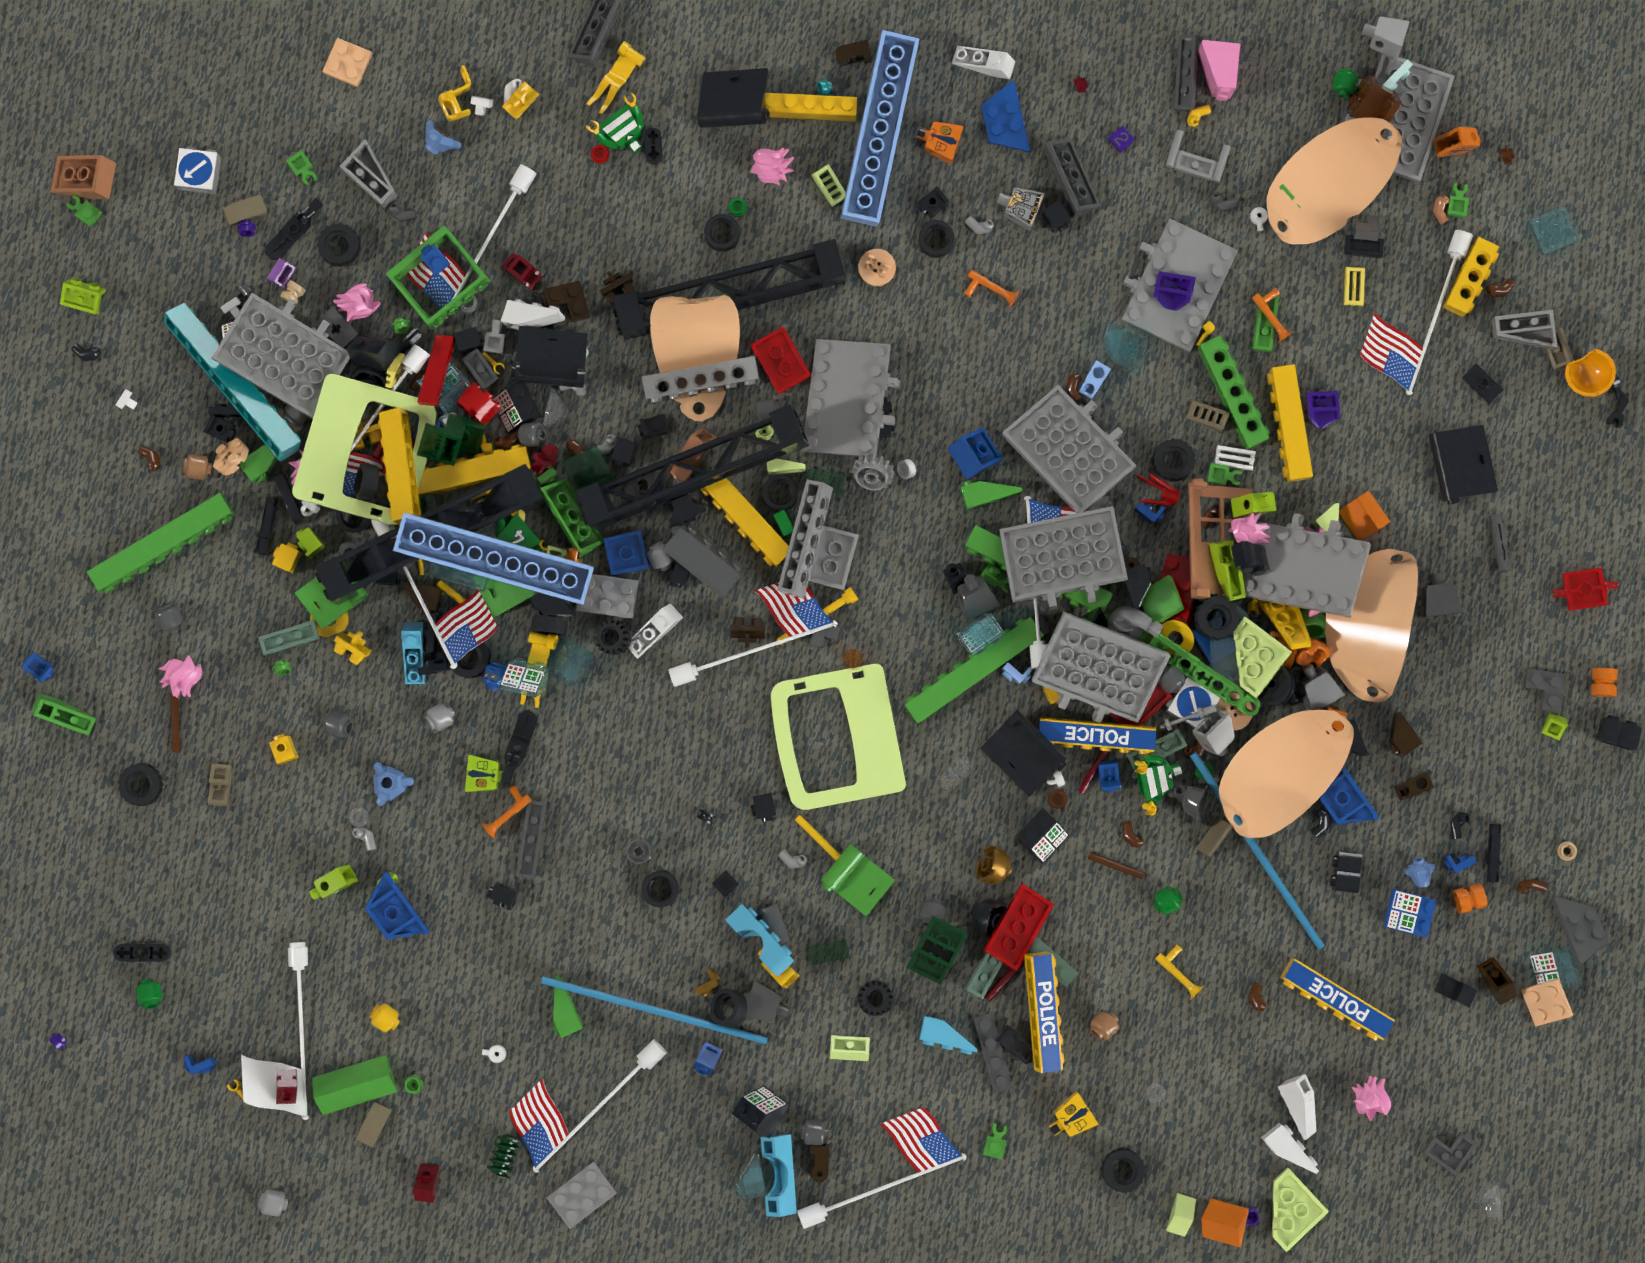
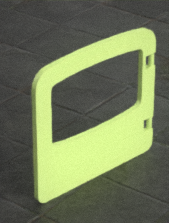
M328 374L323 382L292 489L293 496L302 501L389 525H398L390 518L389 511L391 508L347 497L343 494L344 478L353 442L362 416L370 402H377L394 408L400 407L405 411L417 414L419 416V424L413 455L417 486L419 488L427 458L418 456L417 452L425 424L435 425L436 411L434 406L419 405L417 402L418 398L340 375ZM313 492L324 494L323 501L312 498ZM372 508L383 511L382 516L370 514Z
M870 664L786 680L773 687L771 706L776 743L791 802L797 808L809 810L897 793L905 789L906 781L884 670L881 665ZM863 671V678L853 679L852 673ZM805 682L806 689L795 690L794 684ZM835 687L839 690L849 723L857 781L851 786L807 793L801 781L789 725L787 699L791 695Z

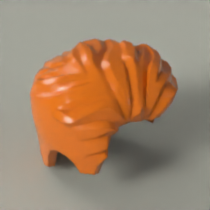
M1310 638L1311 647L1298 649L1296 663L1304 667L1314 662L1317 667H1320L1330 656V647L1323 641Z

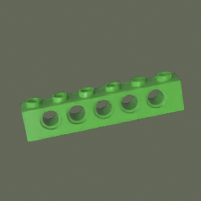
M1220 335L1200 344L1197 349L1227 412L1230 413L1229 417L1245 450L1266 442L1269 439V430L1260 420L1262 418L1261 413L1252 403L1253 396L1244 386L1245 379L1236 369L1237 363L1235 358L1231 357L1228 352L1229 346L1225 339L1222 340ZM1220 354L1223 357V362L1215 361L1214 355ZM1222 372H1229L1231 374V379L1227 380L1223 378ZM1230 389H1237L1239 391V396H1232L1230 393ZM1240 405L1247 408L1246 414L1239 412L1238 407ZM1248 422L1255 425V431L1247 429L1246 425Z

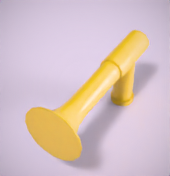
M1176 944L1166 957L1160 953L1155 960L1188 989L1192 999L1204 985L1197 986L1193 984L1171 963L1182 951V948Z

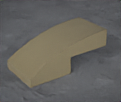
M260 194L223 208V212L230 227L241 224L242 221H248V219L267 214V209Z
M211 765L210 789L207 802L209 805L228 806L232 772L231 765Z
M374 1102L356 1140L374 1148L392 1110Z

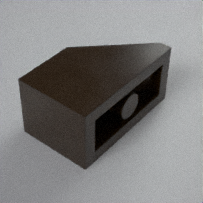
M402 582V587L417 608L422 609L421 613L425 614L411 584ZM415 584L429 613L433 614V611L439 612L442 589Z
M1401 712L1395 713L1389 738L1391 743L1390 749L1396 756L1404 757L1423 743Z
M1494 957L1477 965L1490 993L1500 1005L1517 997L1514 982Z

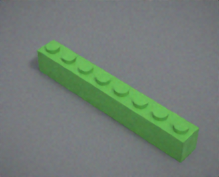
M219 493L88 570L87 574L98 592L110 593L116 589L115 586L121 582L122 584L132 580L134 574L146 572L151 564L161 563L166 559L165 556L170 553H178L182 550L183 545L198 541L200 535L204 533L207 535L213 532L215 526L220 523L224 525L232 520L231 517L235 513L225 496Z
M975 525L964 547L967 549L966 552L975 557L977 555L984 557V561L988 564L994 565L996 563L1002 566L1001 570L1007 573L1001 538ZM1099 587L1098 591H1094L1096 602L1089 603L1086 591L1081 592V589L1065 592L1056 598L1062 600L1064 597L1070 600L1069 604L1076 608L1082 606L1088 609L1087 613L1098 607L1104 613L1113 594Z
M1023 617L1015 623L1017 627L1012 630L1007 628L1000 633L1001 638L997 641L992 639L984 644V650L979 652L977 649L968 656L970 659L967 662L963 663V661H960L953 666L954 671L949 674L944 672L937 677V683L932 685L930 682L921 689L923 691L921 694L916 696L914 693L907 698V704L904 706L918 725L1032 645L1034 641H1037L1036 624L1031 617L1028 619Z

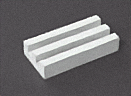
M1218 445L1215 464L1252 471L1256 451ZM1220 451L1250 455V458L1222 454ZM1219 458L1249 462V465L1219 461Z

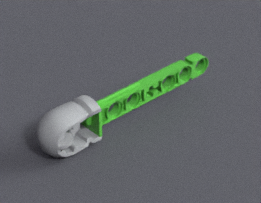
M1122 606L1114 610L1109 616L1108 629L1141 642L1142 640L1138 638L1144 629L1147 633L1153 635H1148L1144 641L1148 645L1161 650L1172 649L1174 651V656L1169 658L1167 665H1175L1185 677L1191 678L1230 705L1237 706V709L1244 714L1253 716L1258 713L1260 701L1249 692L1245 693L1241 687L1160 634L1163 625L1157 621L1152 622V618L1132 606ZM1186 659L1190 661L1191 666L1188 668L1183 667L1181 660ZM1202 671H1204V672H1205V675H1203L1202 677H1200V676H1199V673H1201ZM1210 676H1212L1210 683L1207 682ZM1216 680L1221 681L1223 688L1217 689L1214 687L1213 682ZM1230 692H1238L1240 698L1232 699L1230 697ZM1253 702L1256 705V709L1249 710L1246 707V703Z

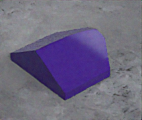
M1159 271L1153 296L1165 309L1177 311L1190 303L1196 277Z
M1338 392L1306 393L1308 418L1316 428H1325L1340 418Z

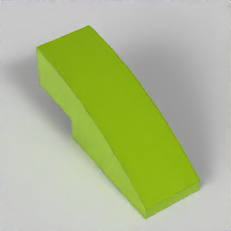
M1221 540L1209 543V548L1222 591L1228 601L1245 598L1242 571L1235 568L1231 550L1234 541Z

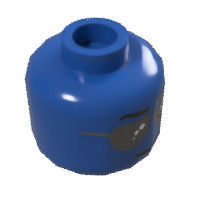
M495 662L486 666L482 677L483 683L487 684L486 688L498 691V688L506 687L507 683L501 685L507 666Z

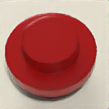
M596 145L591 150V159L597 164H603L609 159V150L603 145Z

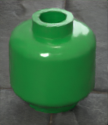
M1340 69L1334 75L1332 90L1338 94V97L1349 98V95L1355 94L1357 91L1358 75L1352 69Z
M1168 886L1155 893L1153 905L1157 912L1161 911L1163 914L1169 915L1181 908L1183 898L1177 888L1173 889Z
M153 979L142 980L141 984L135 989L138 1005L144 1009L156 1008L163 1000L161 985L158 982H153Z

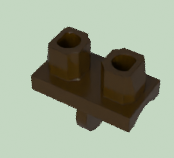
M610 271L607 272L609 278L603 281L606 287L599 290L603 299L606 298L610 304L614 302L613 296H616V292L620 289L624 293L635 291L630 274L622 277L619 272L612 275Z
M734 617L733 625H730L731 638H738V642H744L745 648H749V643H757V639H765V626H763L762 618H752V625H744L745 619L743 617Z

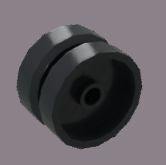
M1281 666L1257 699L1261 703L1270 706H1281L1288 703L1296 691L1294 674L1287 667ZM1274 681L1275 686L1272 688L1270 687V685L1273 684Z

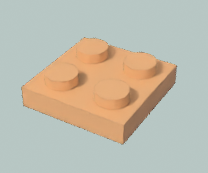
M337 38L322 72L358 87L373 53Z
M1559 978L1521 990L1535 1027L1573 1016Z

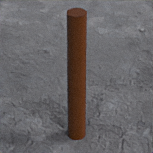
M172 694L170 695L172 752H180L179 699Z
M1092 852L1088 856L1089 860L1143 879L1145 873L1143 871Z

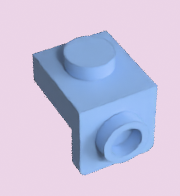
M1005 663L1001 668L1004 671L1002 675L1010 682L1014 680L1017 684L1021 682L1026 683L1032 676L1030 672L1033 670L1031 667H1028L1021 674L1009 663Z

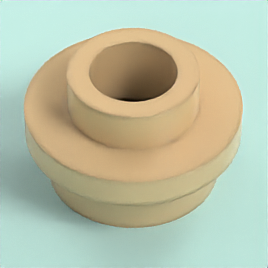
M1562 842L1557 848V854L1562 860L1570 861L1576 857L1577 848L1572 842ZM1566 847L1570 850L1568 855L1564 853Z

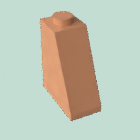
M702 427L691 434L681 452L717 437ZM709 450L679 462L698 467ZM674 465L670 471L673 474L672 476L678 481H686L693 474L691 471Z

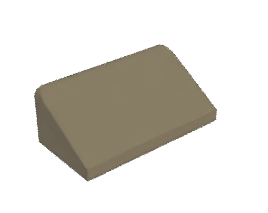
M1562 327L1555 329L1557 348L1554 350L1547 349L1554 370L1574 361Z
M1218 818L1196 849L1206 857H1211L1231 830L1232 825Z

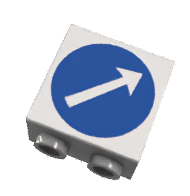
M194 147L179 148L174 186L182 191L216 194L221 157L215 150L211 149L200 151Z
M1185 678V685L1176 692L1174 697L1167 700L1165 712L1180 719L1197 712L1199 707L1205 708L1214 704L1216 706L1220 697L1193 680ZM1196 717L1183 722L1195 729L1205 718Z

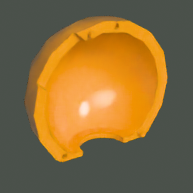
M1598 349L1588 352L1586 356L1579 360L1568 363L1565 370L1568 385L1575 393L1584 397H1597L1611 388L1616 376V367L1613 359L1607 353Z

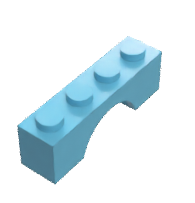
M741 904L725 920L743 939L750 936L762 938L763 950L759 958L778 977L794 962V959L790 956L792 954L791 950L785 944L781 946L778 943L780 938L774 932L770 934L767 931L769 926L762 919L758 921L755 918L758 914L751 907L747 909Z
M791 1134L771 1135L770 1138L761 1137L762 1157L771 1162L775 1172L774 1185L765 1196L766 1216L782 1217L797 1214Z

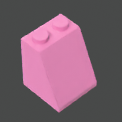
M1202 40L1198 48V60L1211 97H1216L1217 100L1226 101L1230 99L1236 89L1240 44Z

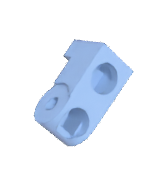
M1096 360L1079 392L1092 399L1111 368Z

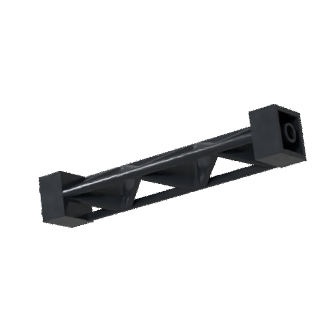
M836 239L813 244V249L640 294L631 291L613 296L614 302L611 303L615 318L618 317L619 319L615 321L619 335H623L624 339L628 340L651 333L650 319L643 321L639 306L641 304L652 310L654 303L648 301V299L700 286L691 298L698 299L702 297L707 287L711 285L733 297L731 299L738 311L844 284L845 273ZM814 257L819 275L789 263ZM779 267L803 279L766 289ZM771 268L750 294L717 282Z
M789 404L770 412V417L604 484L596 482L576 490L578 494L576 501L579 507L583 508L584 514H582L585 524L596 530H601L621 520L810 446L797 411ZM773 424L779 443L748 434ZM741 438L768 447L731 462ZM731 441L711 471L679 462ZM673 465L699 474L696 477L663 489ZM663 468L644 498L640 499L612 490V488ZM609 494L632 502L614 509Z
M523 464L420 517L476 532L521 509L527 513L546 502L526 464ZM491 489L481 506L459 505ZM400 526L315 567L317 572L314 574L318 582L324 585L325 590H323V593L328 601L330 600L331 603L340 605L358 596V589L420 559L393 551L396 538L392 537L398 535ZM357 555L347 571L343 561Z

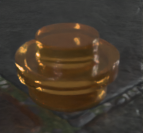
M850 649L844 653L843 662L848 668H857L862 662V655L859 651Z

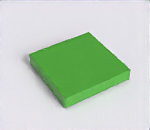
M1170 575L1151 585L1142 602L1145 614L1152 618V622L1162 623L1184 609L1174 580Z

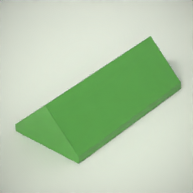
M567 478L539 489L572 546L580 550V558L604 544L599 530L585 524L582 514H584L583 508L579 507L576 501L577 494Z
M387 1055L312 1078L313 1098L322 1115L398 1092Z

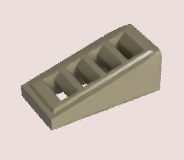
M1192 401L1186 419L1222 432L1230 413ZM1196 407H1199L1197 417L1193 416ZM1203 410H1206L1205 418L1201 419ZM1214 413L1212 421H1208L1210 414ZM1218 415L1222 416L1219 424H1216Z

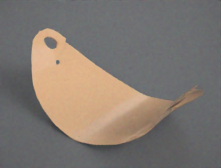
M1356 118L1333 126L1303 146L1280 170L1267 195L1266 203L1269 223L1278 237L1289 244H1310L1322 240L1343 228L1349 217L1359 215L1384 188L1396 168L1402 148L1400 132L1393 124L1384 119ZM1385 128L1391 130L1392 137L1384 139L1380 134L1381 130ZM1282 184L1295 197L1293 200L1290 199L1283 189L1279 188ZM1279 221L1285 223V232L1278 229L1277 224Z
M722 295L687 299L668 296L656 300L651 311L650 330L653 350L660 373L737 359L740 323L737 308L730 297ZM719 371L715 374L714 378L717 382H721L725 379V374ZM704 375L697 376L696 383L704 385L706 377ZM681 378L677 382V386L680 389H684L688 384L685 378ZM664 382L665 385H666V387H667V389H668V388H669L668 383H667V382ZM722 386L718 387V391L707 393L706 389L701 390L700 394L688 396V393L680 394L681 398L674 400L681 403L680 410L688 418L703 422L713 417L720 408L726 391ZM701 402L704 404L705 411L703 414L698 415L694 412L693 406L695 403Z
M1385 549L1368 555L1351 618L1326 613L1325 635L1327 645H1329L1331 650L1329 656L1331 663L1347 688L1361 700L1370 702L1386 701L1392 695L1402 670L1410 637L1418 587L1417 560L1408 552ZM1401 555L1403 559L1401 562L1397 561L1395 563L1391 561V557ZM1370 686L1377 688L1378 695L1375 697L1370 696L1367 693V688Z
M1306 710L1293 713L1264 728L1238 751L1223 774L1219 786V796L1227 820L1239 835L1246 838H1262L1272 835L1294 822L1321 797L1343 768L1353 742L1354 730L1347 718L1338 712L1330 710ZM1334 721H1341L1344 724L1343 730L1335 731L1332 728V723ZM1235 814L1240 816L1242 820L1241 825H1237L1234 822L1233 817Z

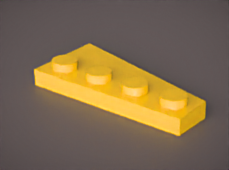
M1257 599V603L1291 650L1311 647V640L1300 608Z

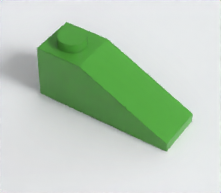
M265 444L248 455L245 462L241 461L239 465L251 482L254 484L258 482L259 484L268 478L267 475L271 473L278 459Z
M969 480L963 483V486L960 487V492L968 511L1021 494L1022 488Z
M39 692L32 707L33 716L88 736L96 720V717L42 692Z
M560 974L555 976L556 980L563 981ZM554 987L553 1021L555 1024L552 1026L555 1034L563 1038L584 1028V1025L569 992Z

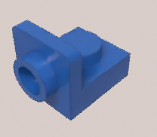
M1140 502L1134 509L1137 514L1151 525L1155 521L1159 523L1165 515L1163 513L1164 506L1156 514L1153 512L1154 509L1147 503L1143 505Z
M1447 854L1444 856L1446 860L1444 861L1445 867L1449 872L1452 871L1456 874L1477 863L1473 855L1467 856L1464 854L1456 858V863L1451 855Z
M705 1042L693 1068L699 1074L711 1076L722 1053V1049Z

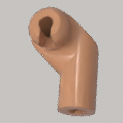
M1446 195L1437 197L1433 207V213L1440 225L1449 220L1444 212L1445 206L1449 203V198Z

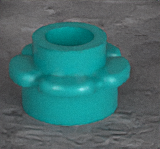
M823 78V81H818L819 95L830 96V93L833 91L832 83L827 81L826 78Z

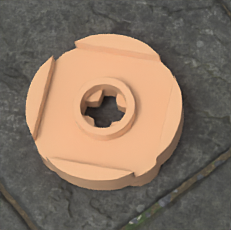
M235 438L225 445L221 444L216 449L217 455L213 468L223 475H230L240 468L237 465L241 461L244 463L247 459L248 447L239 438Z

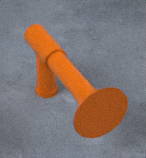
M971 270L968 274L972 282L964 292V295L971 298L977 285L981 284L1004 297L1009 303V308L1013 305L1019 294V290L1017 292L1007 291L974 270Z
M1273 288L1265 296L1261 297L1257 293L1252 299L1274 326L1279 335V342H1281L1294 331L1291 332L1285 329L1267 305V302L1280 295L1278 289Z
M513 786L509 790L516 803L490 824L482 823L486 832L494 839L496 838L495 833L497 829L532 801L527 794L522 797L517 786Z

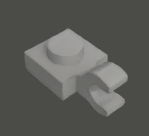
M493 319L492 333L486 332L484 352L503 354L506 335L500 334L502 329L501 320Z

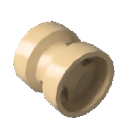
M290 280L287 284V290L282 291L280 297L287 302L291 299L298 304V298L304 295L306 290Z

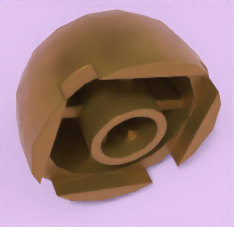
M988 845L983 850L985 853L983 862L979 858L976 867V877L980 878L979 882L985 884H999L1011 874L1010 858L1003 849L994 845Z

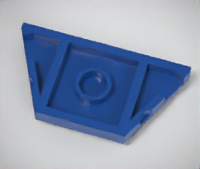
M1011 81L981 105L987 137L990 144L1002 145L1006 148H1014L1028 153L1030 148L1015 82Z
M1343 766L1335 780L1319 798L1326 811L1329 812L1336 825L1379 819L1373 807Z
M384 872L365 906V910L387 940L397 937H409L416 934H428L430 930L389 872Z

